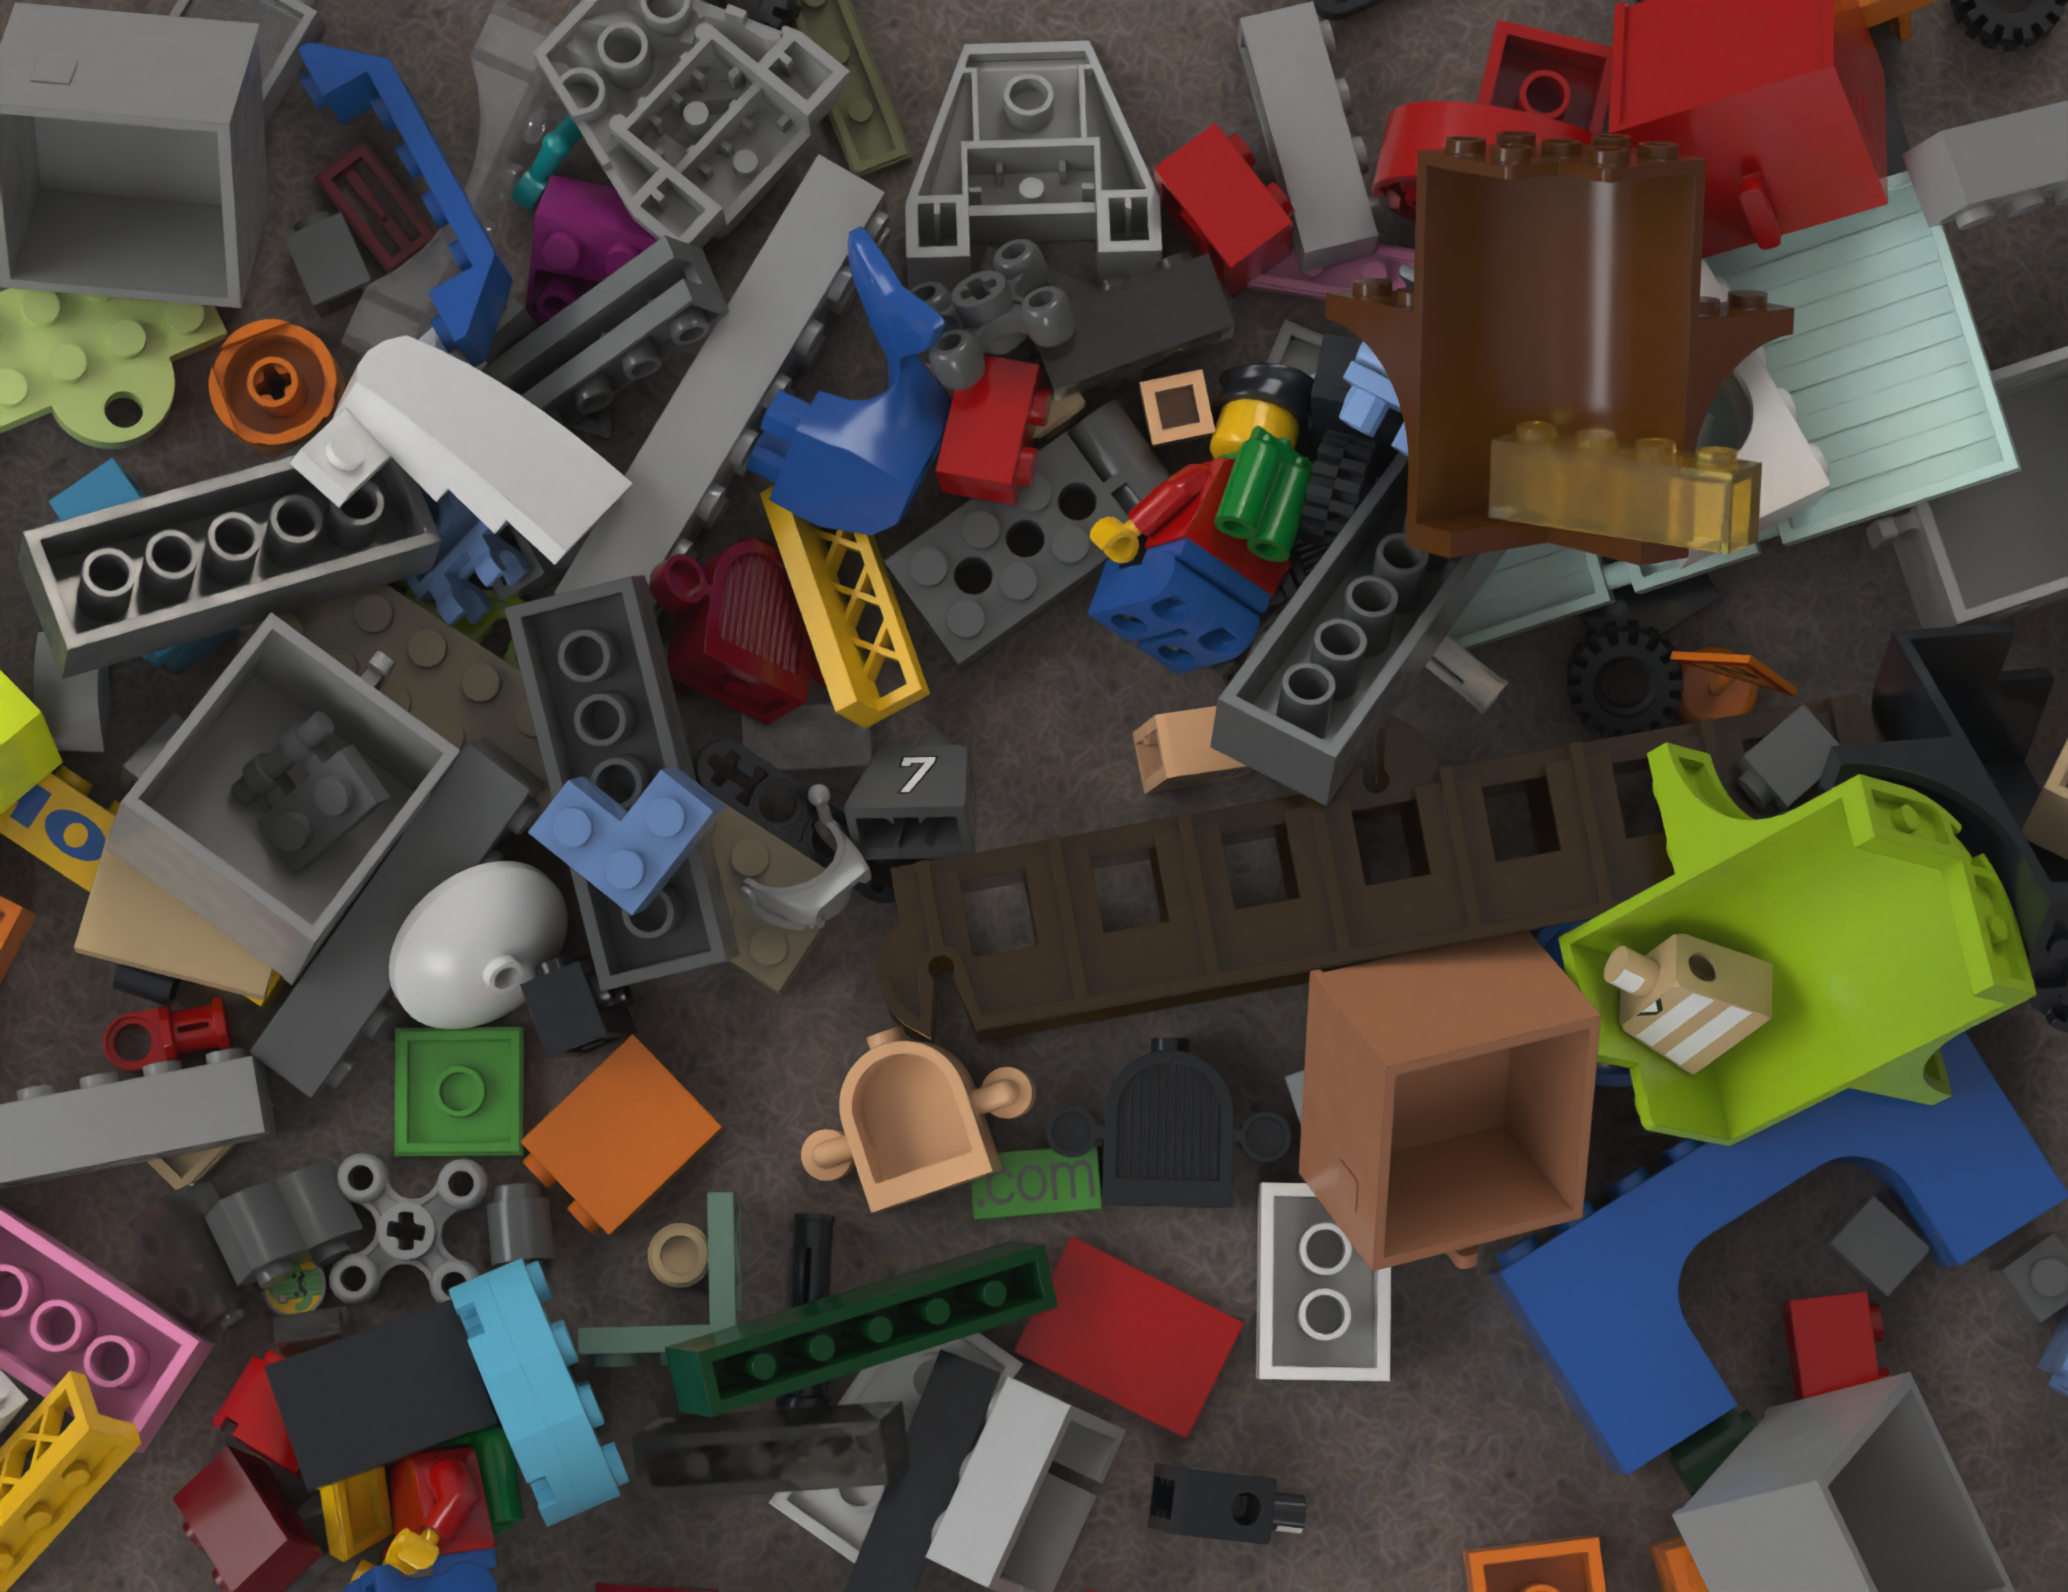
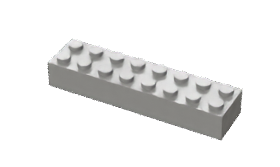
M818 154L728 303L729 313L716 323L625 474V477L633 484L595 524L554 592L555 595L629 576L645 575L657 624L660 623L665 608L657 602L650 588V574L652 570L676 554L687 555L696 561L698 553L692 549L703 528L713 532L722 520L731 499L725 496L727 487L735 474L745 478L750 470L746 469V465L759 439L760 432L762 431L760 427L767 409L780 389L793 396L795 395V391L790 388L792 379L800 366L810 370L818 360L828 339L822 333L832 312L843 316L857 294L848 259L849 232L861 226L872 237L881 252L891 236L892 230L887 227L890 216L887 213L884 191Z

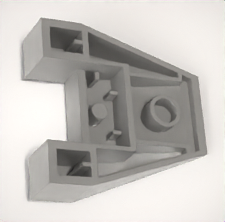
M1090 40L964 44L905 203L908 290L910 291L919 284L935 281L942 283L952 293L962 280L971 275L970 244L1007 243L1016 239H1029L1033 242L1096 240L1098 294L1161 292L1162 235L1160 196ZM1085 58V59H1073V60H1040V61H1006V62H973V63H970V61H997V60H1031V59Z

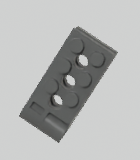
M1113 400L1083 419L1068 434L1066 432L1038 451V463L1033 484L1031 487L1022 485L1017 506L972 498L886 559L884 565L890 579L960 674L1102 573L1106 560L1110 558L1104 553V550L1099 549L1090 539V531L1094 524L1107 516L1116 517L1123 524L1130 519L1128 512L1156 486L1172 475L1119 402ZM1078 494L1090 499L1095 510L1086 519L1071 520L1062 514L1059 505L1066 497ZM1021 531H1030L1038 535L1044 545L1036 555L1024 558L1013 554L1008 548L1007 543L1014 534ZM1143 533L1137 537L1139 545L1148 539ZM974 567L983 569L992 579L990 586L984 592L971 595L964 593L957 587L955 582L962 571Z

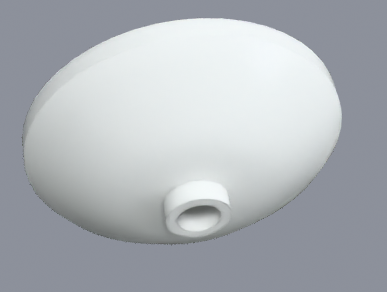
M496 861L480 864L448 878L430 891L414 907L395 938L389 959V979L395 997L411 1017L427 1026L439 1029L470 1028L494 1021L510 1013L526 1001L520 984L538 977L535 971L537 965L560 956L568 927V913L561 892L542 871L531 865L515 861Z

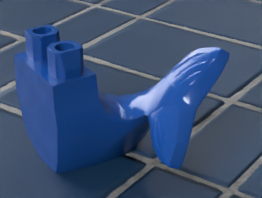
M860 226L849 232V266L871 328L888 359V388L884 393L869 400H849L818 391L811 404L780 389L765 413L760 427L764 431L750 454L746 469L774 482L775 485L769 500L800 518L820 527L873 535L898 526L902 517H905L910 510L931 463L934 462L941 448L952 400L944 386L918 355V353L930 350L940 341L945 321L932 307L902 286L875 241Z

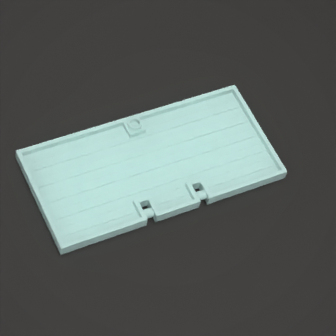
M1907 170L1887 177V205L1782 235L1780 245L1772 249L1762 250L1755 243L1702 259V261L1706 260L1715 277L1721 276L1727 282L1731 291L1755 290L1768 293L1767 303L1794 308L1793 334L1779 337L1762 346L1767 360L1765 367L1776 387L1784 388L1793 399L1798 413L1797 424L1808 444L1813 443L1822 451L1828 463L1830 472L1828 480L1831 485L1817 505L1683 569L1679 568L1676 560L1642 566L1623 561H1616L1605 565L1600 555L1549 542L1507 549L1449 631L1448 635L1466 650H1470L1615 603L1616 600L1612 590L1629 584L1633 585L1635 593L1643 594L1763 555L1759 542L1773 537L1781 536L1783 545L1791 546L2022 471L1945 225L1942 224L1929 228ZM1316 373L1311 374L1309 376L1315 379ZM1721 390L1716 394L1707 412L1714 415L1702 474L1727 462L1736 454L1738 448V420L1732 404ZM1375 477V479H1376L1375 484H1376L1377 481L1379 480V477Z

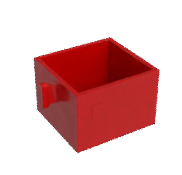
M1646 0L1627 6L1626 1L1615 4L1608 134L1631 136V148H1638L1639 142L1646 141L1679 144V155L1706 159L1702 259L1755 243L1762 250L1772 249L1780 245L1782 235L1888 204L1885 72L1857 0Z

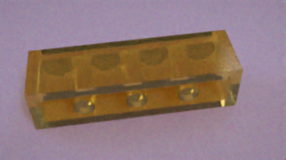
M1539 421L1521 422L1517 424V431L1491 440L1488 518L1730 554L1758 542L1762 462L1737 459L1738 451L1728 447H1701L1697 449V453L1677 451V442L1670 439L1643 438L1637 440L1636 445L1616 442V433L1611 431L1581 430L1576 432V436L1557 434V425L1553 423Z

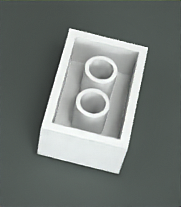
M1261 1182L1258 1185L1256 1379L1390 1381L1391 1267L1372 1272L1306 1183Z

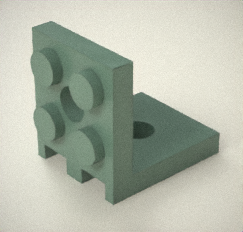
M735 1192L707 1193L710 1325L578 1328V1354H594V1367L639 1366L638 1353L660 1352V1366L668 1365L665 1347L742 1324L740 1195Z

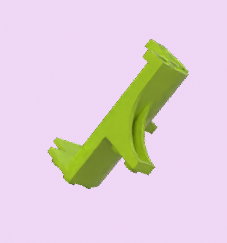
M1668 742L1648 752L1647 756L1653 778L1652 789L1659 803L1667 838L1666 850L1673 864L1675 874L1558 937L1564 963L1563 971L1601 1014L1597 1062L1629 1068L1635 1092V1107L1643 1127L1648 1131L1732 1146L1847 1088L1927 1105H1935L1953 1096L1940 1047L1973 1026L2037 995L2022 936L2010 900L1985 854L1982 853L1972 858L1955 836V834L1960 832L1962 825L1927 796L1905 786L1861 774L1787 813L1767 819L1754 820L1743 812L1729 797L1718 778L1710 754ZM1684 933L1773 964L1772 1018L1694 1075L1690 1074L1623 1031L1619 1023L1620 988L1606 982L1604 979L1606 962L1617 947L1625 946L1646 956L1673 934Z

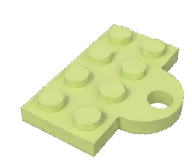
M15 288L1 291L0 434L52 413L58 424L70 436L92 447L122 449L146 440L162 426L171 410L175 391V376L172 362L206 349L227 338V331L215 306ZM118 398H128L140 406L143 415L134 426L128 428L117 427L105 415V409L108 404Z

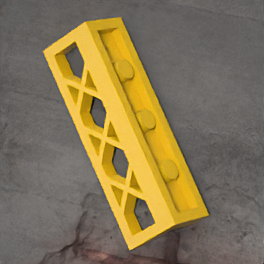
M774 486L761 492L762 502L835 712L866 729L928 696L930 692L874 534L866 535L837 530L836 535L824 532L820 526L800 518L770 501ZM853 534L855 536L857 543L851 541ZM826 542L832 544L830 550H828ZM847 549L860 553L865 564L855 589L841 585L837 576ZM872 588L875 592L876 597L870 595ZM845 596L851 598L849 604H847ZM866 603L879 607L884 618L874 644L860 640L856 630ZM891 643H893L895 652L889 650ZM864 650L870 652L868 659L865 656ZM885 658L900 663L907 684L880 698L875 682Z
M69 1371L0 1448V1592H6L142 1444L134 1423L98 1413L87 1377L84 1374ZM71 1405L75 1419L59 1435L65 1410ZM36 1444L30 1469L21 1477L27 1452Z

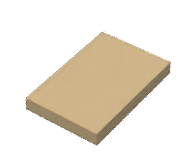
M110 825V828H109V831H108V835H107V838H106V841H105V845H106V842H107V840H108V837H109V834H110V831H111V828H112L111 825ZM103 848L74 945L76 953L265 1001L274 969L115 854L113 856Z

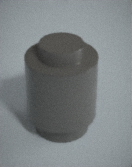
M513 1183L491 1188L492 1203L486 1205L492 1267L498 1268L523 1257L526 1265L539 1261L545 1274L544 1263L556 1260L550 1198L543 1197L542 1183Z

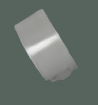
M38 632L34 658V705L42 712L58 751L105 752L113 713V699L108 673L109 666L62 679L45 633Z

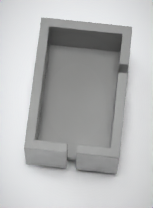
M1008 1376L1002 1390L997 1392L989 1403L986 1413L987 1423L975 1449L966 1456L960 1467L959 1484L947 1510L938 1517L933 1526L931 1534L932 1543L925 1557L997 1592H1053L1097 1495L1048 1473L1051 1463L1055 1461L1088 1478L1103 1483L1126 1430Z

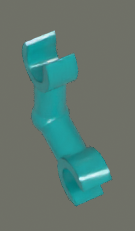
M569 113L553 131L545 135L542 147L531 168L519 180L511 195V200L530 213L535 208L538 200L542 198L550 176H555L563 159L569 155L572 147L583 137Z

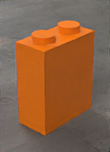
M632 1034L520 1142L530 1152L523 1160V1163L548 1189L557 1181L575 1199L567 1209L586 1230L594 1235L602 1228L608 1235L615 1236L725 1129L657 1057Z

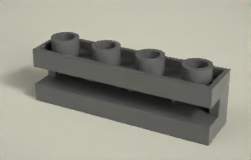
M665 235L483 368L482 372L513 390L568 429L588 413L599 411L610 405L615 398L614 395L636 379L647 377L656 372L661 367L662 360L683 345L694 343L705 337L710 330V326L727 315L729 310L703 249Z

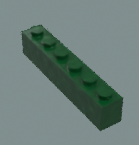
M1007 1241L667 1346L665 1351L679 1412L715 1417L1058 1308L1044 1244Z

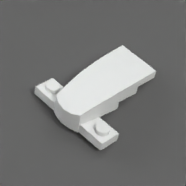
M433 327L419 340L405 335L385 340L368 350L351 377L338 403L333 419L299 450L290 463L340 508L377 471L393 458L436 502L450 490L494 534L509 522L554 565L600 520L633 484L563 425L513 390L483 373L482 370L487 364L486 361L473 367L459 348L448 353Z

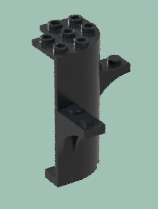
M2006 623L1892 631L1876 678L1871 703L1873 722L1882 742L1831 746L1815 797L1861 774L1913 789L1927 796L1952 815L1962 825L1960 832L1955 834V836L1972 858L1982 853L1985 854L2010 900L2020 929L2037 994L2028 999L2033 1009L2036 1008L2045 1016L2050 1026L2068 1033V860L2026 840L2021 831L2041 791L2026 765L2025 759L2051 692L2054 677L2048 668L2002 671L2014 638L2012 630Z

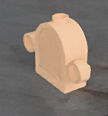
M903 1026L895 1027L866 1038L870 1051L858 1059L844 1080L839 1101L840 1119L844 1132L835 1129L816 1131L806 1139L801 1150V1160L805 1170L818 1180L832 1181L841 1179L856 1165L871 1213L883 1212L1002 1171L1003 1168L985 1114L990 1112L999 1118L1005 1119L1017 1118L1026 1114L1035 1102L1036 1087L1031 1076L1024 1070L1016 1067H1001L989 1073L982 1087L976 1089L968 1070L956 1056L944 1048L931 1043L908 1041Z

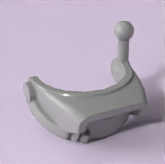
M816 784L810 788L808 799L816 806L819 819L814 823L816 832L836 852L831 864L823 873L810 881L791 887H769L761 885L750 878H746L740 884L739 895L745 904L766 922L784 929L801 931L806 927L808 929H814V926L824 927L825 920L839 914L848 903L854 886L858 882L867 883L871 880V871L862 854L832 818L828 804L830 791L822 784Z

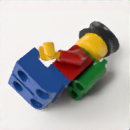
M1257 363L1233 367L1222 372L1219 377L1222 389L1210 404L1215 433H1213L1209 450L1214 460L1201 464H1188L1160 483L1128 512L1130 519L1123 524L1116 517L1107 516L1096 522L1090 531L1091 541L1099 549L1104 550V553L1110 559L1106 560L1088 615L1128 642L1139 640L1137 648L1178 675L1231 660L1247 649L1257 633L1260 622L1259 613L1266 612L1270 598L1274 597L1276 589L1292 567L1291 551L1303 517L1301 515L1302 508L1306 501L1307 494L1305 493L1307 485L1311 480L1313 466L1308 457H1303L1294 450L1296 444L1309 434L1312 419L1311 393L1314 379L1302 370L1282 364ZM1143 533L1148 537L1145 544L1147 550L1142 564L1137 565L1131 560L1138 553L1139 540L1137 537ZM1120 614L1132 616L1131 620L1122 617ZM1167 646H1175L1178 647L1177 651H1174Z
M498 1424L401 1459L403 1461L390 1470L389 1484L395 1535L381 1553V1556L385 1559L383 1564L377 1566L361 1559L349 1585L343 1588V1592H497V1585L490 1573L497 1568L493 1535L512 1529V1525L525 1520L515 1455L503 1427L498 1426Z

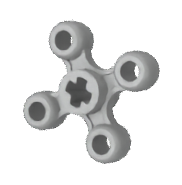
M357 1153L343 1161L339 1166L336 1176L338 1187L342 1194L351 1202L362 1204L371 1211L375 1218L376 1233L374 1240L366 1249L359 1253L347 1254L338 1259L333 1265L329 1281L330 1288L337 1298L344 1303L352 1305L369 1302L379 1293L383 1279L388 1272L399 1265L409 1264L423 1271L429 1280L431 1294L438 1304L451 1299L446 1289V1282L450 1275L460 1273L466 1281L480 1275L478 1269L470 1262L457 1259L449 1253L444 1244L443 1232L451 1216L459 1211L475 1208L487 1197L490 1183L489 1176L484 1167L476 1161L465 1158L453 1160L440 1171L437 1183L430 1193L421 1198L409 1199L395 1191L390 1182L387 1166L376 1155ZM367 1166L373 1173V1182L369 1188L360 1191L354 1184V1174L361 1167ZM467 1172L473 1178L474 1186L468 1195L460 1197L453 1189V1182L457 1175ZM414 1213V1223L425 1226V1235L423 1241L414 1240V1249L405 1250V1240L394 1237V1228L397 1222L406 1224L405 1215ZM354 1267H360L366 1275L365 1285L358 1291L351 1290L346 1282L348 1272Z

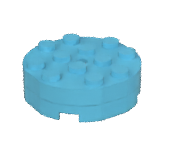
M522 1257L449 1288L455 1310L460 1315L469 1338L467 1341L524 1478L533 1489L539 1504L537 1505L547 1527L620 1496L621 1492L618 1486L630 1482L615 1443L611 1442L602 1446L595 1430L596 1427L605 1424L589 1379L576 1383L569 1366L579 1362L578 1353L564 1320L562 1319L552 1324L549 1320L543 1302L552 1299L553 1295L539 1261L526 1265Z

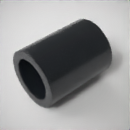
M118 964L113 988L170 1007L175 1000L182 979Z

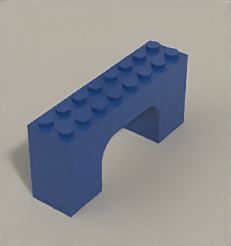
M1965 1031L1940 1047L1953 1096L1935 1105H1927L1847 1088L1732 1146L1683 1137L1658 1153L1664 1163L1659 1168L1649 1173L1645 1165L1620 1176L1604 1187L1610 1198L1595 1208L1590 1200L1585 1201L1582 1218L1553 1225L1555 1233L1540 1242L1534 1234L1529 1237L1527 1235L1495 1255L1501 1267L1489 1273V1276L1612 1472L1623 1475L1632 1473L1738 1406L1684 1319L1678 1295L1680 1274L1687 1257L1704 1238L1828 1161H1844L1856 1164L1874 1174L1888 1189L1916 1235L1928 1245V1254L1937 1268L1962 1265L2068 1198V1192Z

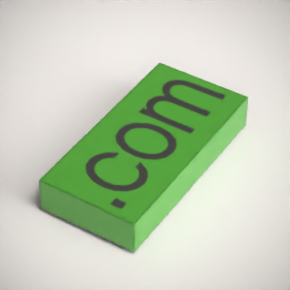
M1093 1146L1088 1153L1077 1158L1060 1156L1052 1148L998 1153L1003 1170L971 1181L974 1220L1102 1209L1097 1146Z

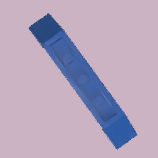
M310 42L298 47L297 50L309 71L300 75L299 78L318 109L328 104L340 122L344 124L373 107L387 132L396 127L400 131L404 142L395 146V149L413 180L424 176L431 189L421 195L426 207L440 229L450 224L458 238L449 243L448 247L462 273L428 291L439 312V315L430 319V322L448 353L459 348L473 367L485 362L510 292L513 278L412 93L389 58Z

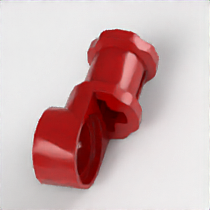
M223 995L213 997L209 1005L172 1011L169 1006L117 1017L107 1027L104 1034L103 1048L107 1058L120 1070L128 1073H143V1066L163 1061L180 1060L181 1055L216 1048L220 1050L232 1049L233 1039ZM131 1026L146 1028L152 1038V1047L149 1053L138 1061L122 1059L116 1049V1041L119 1034Z

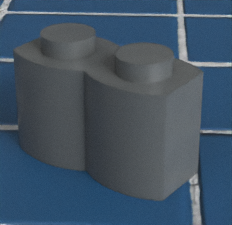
M331 1161L310 1165L275 1181L261 1183L234 1193L218 1201L205 1216L206 1222L237 1286L258 1281L261 1289L269 1288L293 1276L296 1273L294 1265L314 1261L316 1267L321 1268L337 1262L338 1259L352 1251L349 1244L363 1230V1227L350 1200L342 1194L338 1187L337 1173Z

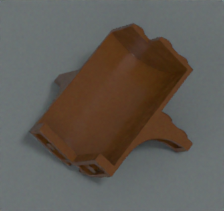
M1525 131L1497 132L1495 144H1486V138L1451 136L1446 137L1445 148L1418 151L1414 287L1398 288L1396 291H1393L1391 280L1379 278L1353 280V290L1326 293L1325 319L1337 322L1348 328L1369 346L1385 369L1398 398L1404 419L1408 446L1406 547L1447 558H1456L1549 542L1639 566L1689 557L1693 462L1698 438L1707 412L1725 380L1748 355L1774 339L1793 334L1794 308L1767 303L1768 293L1755 290L1729 291L1726 302H1720V299L1715 297L1700 296L1706 159L1679 155V144L1673 142L1646 141L1639 142L1638 148H1631L1632 137L1623 134L1591 135V144H1582V141L1575 139H1544L1541 143H1536V133Z

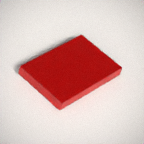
M1071 1236L1051 1275L1058 1308L1031 1316L1013 1352L1187 1439L1244 1323Z

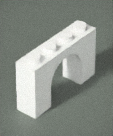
M1703 260L1701 263L1700 296L1715 297L1720 299V302H1726L1728 292L1731 291L1729 285L1721 276L1715 277L1706 260ZM1763 346L1748 355L1732 371L1720 388L1732 404L1738 420V448L1736 454L1727 462L1692 478L1689 557L1676 560L1680 569L1817 505L1831 485L1828 480L1830 476L1828 463L1822 451L1815 444H1808L1797 424L1798 413L1793 399L1784 388L1776 387L1765 367L1767 360Z

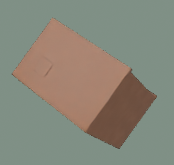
M1529 931L1400 954L1328 972H1322L1321 969L1310 971L1299 1174L1372 1272L1446 1253L1459 1269L1472 1268L1478 1265L1479 1251L1476 1247L1478 1244L1583 1217L1601 1014Z

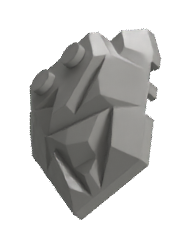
M582 0L533 52L537 63L573 122L582 133L633 220L657 240L666 235L703 248L712 237L723 238L729 235L810 148L819 134L818 123L835 106L851 77L850 70L803 32L783 25L780 31L749 19L746 10L730 4L727 5L725 10L701 0Z

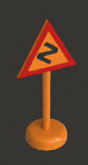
M1707 646L1692 652L1672 651L1670 659L1681 664L1684 690L1681 691V705L1679 710H1674V712L1685 725L1709 718L1714 720L1752 713L1757 703L1758 686L1796 697L1798 688L1751 655H1740L1728 648Z

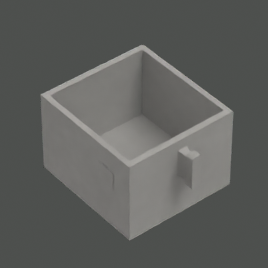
M15 2L0 43V287L242 308L270 207L259 43L260 24Z
M2068 346L1991 371L2022 471L1883 515L1882 518L1876 519L1866 529V534L1873 550L1888 546L1891 542L1893 543L1923 629L1998 624L2068 601Z
M270 613L121 801L104 849L113 856L115 854L281 974L283 979L292 985L364 891L449 771L461 750L380 692L395 666L394 661L384 653L376 651L366 664L361 677H359L280 618ZM316 711H321L328 715L334 724V731L324 739L331 752L335 754L340 749L354 745L391 798L310 867L294 874L257 823L263 815L273 808L265 796L259 795L250 804H242L234 797L231 787L243 776V767L258 753L268 754L280 744V734L298 720L305 722ZM298 762L286 772L296 787L310 776L303 764Z
M1911 1372L1767 1408L1764 1412V1418L1686 1505L1681 1509H1677L1672 1514L1709 1592H2015Z

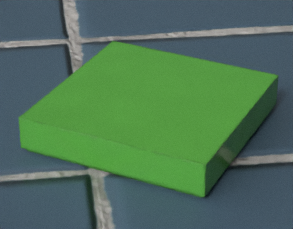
M470 1027L464 1029L395 1028V1157L525 1156V1146L520 1142L525 1137L524 1027Z

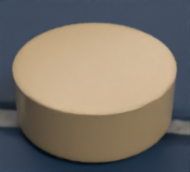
M686 1223L670 1224L659 1230L652 1238L648 1248V1263L655 1277L662 1283L677 1288L690 1287L700 1282L709 1272L708 1237L699 1228Z

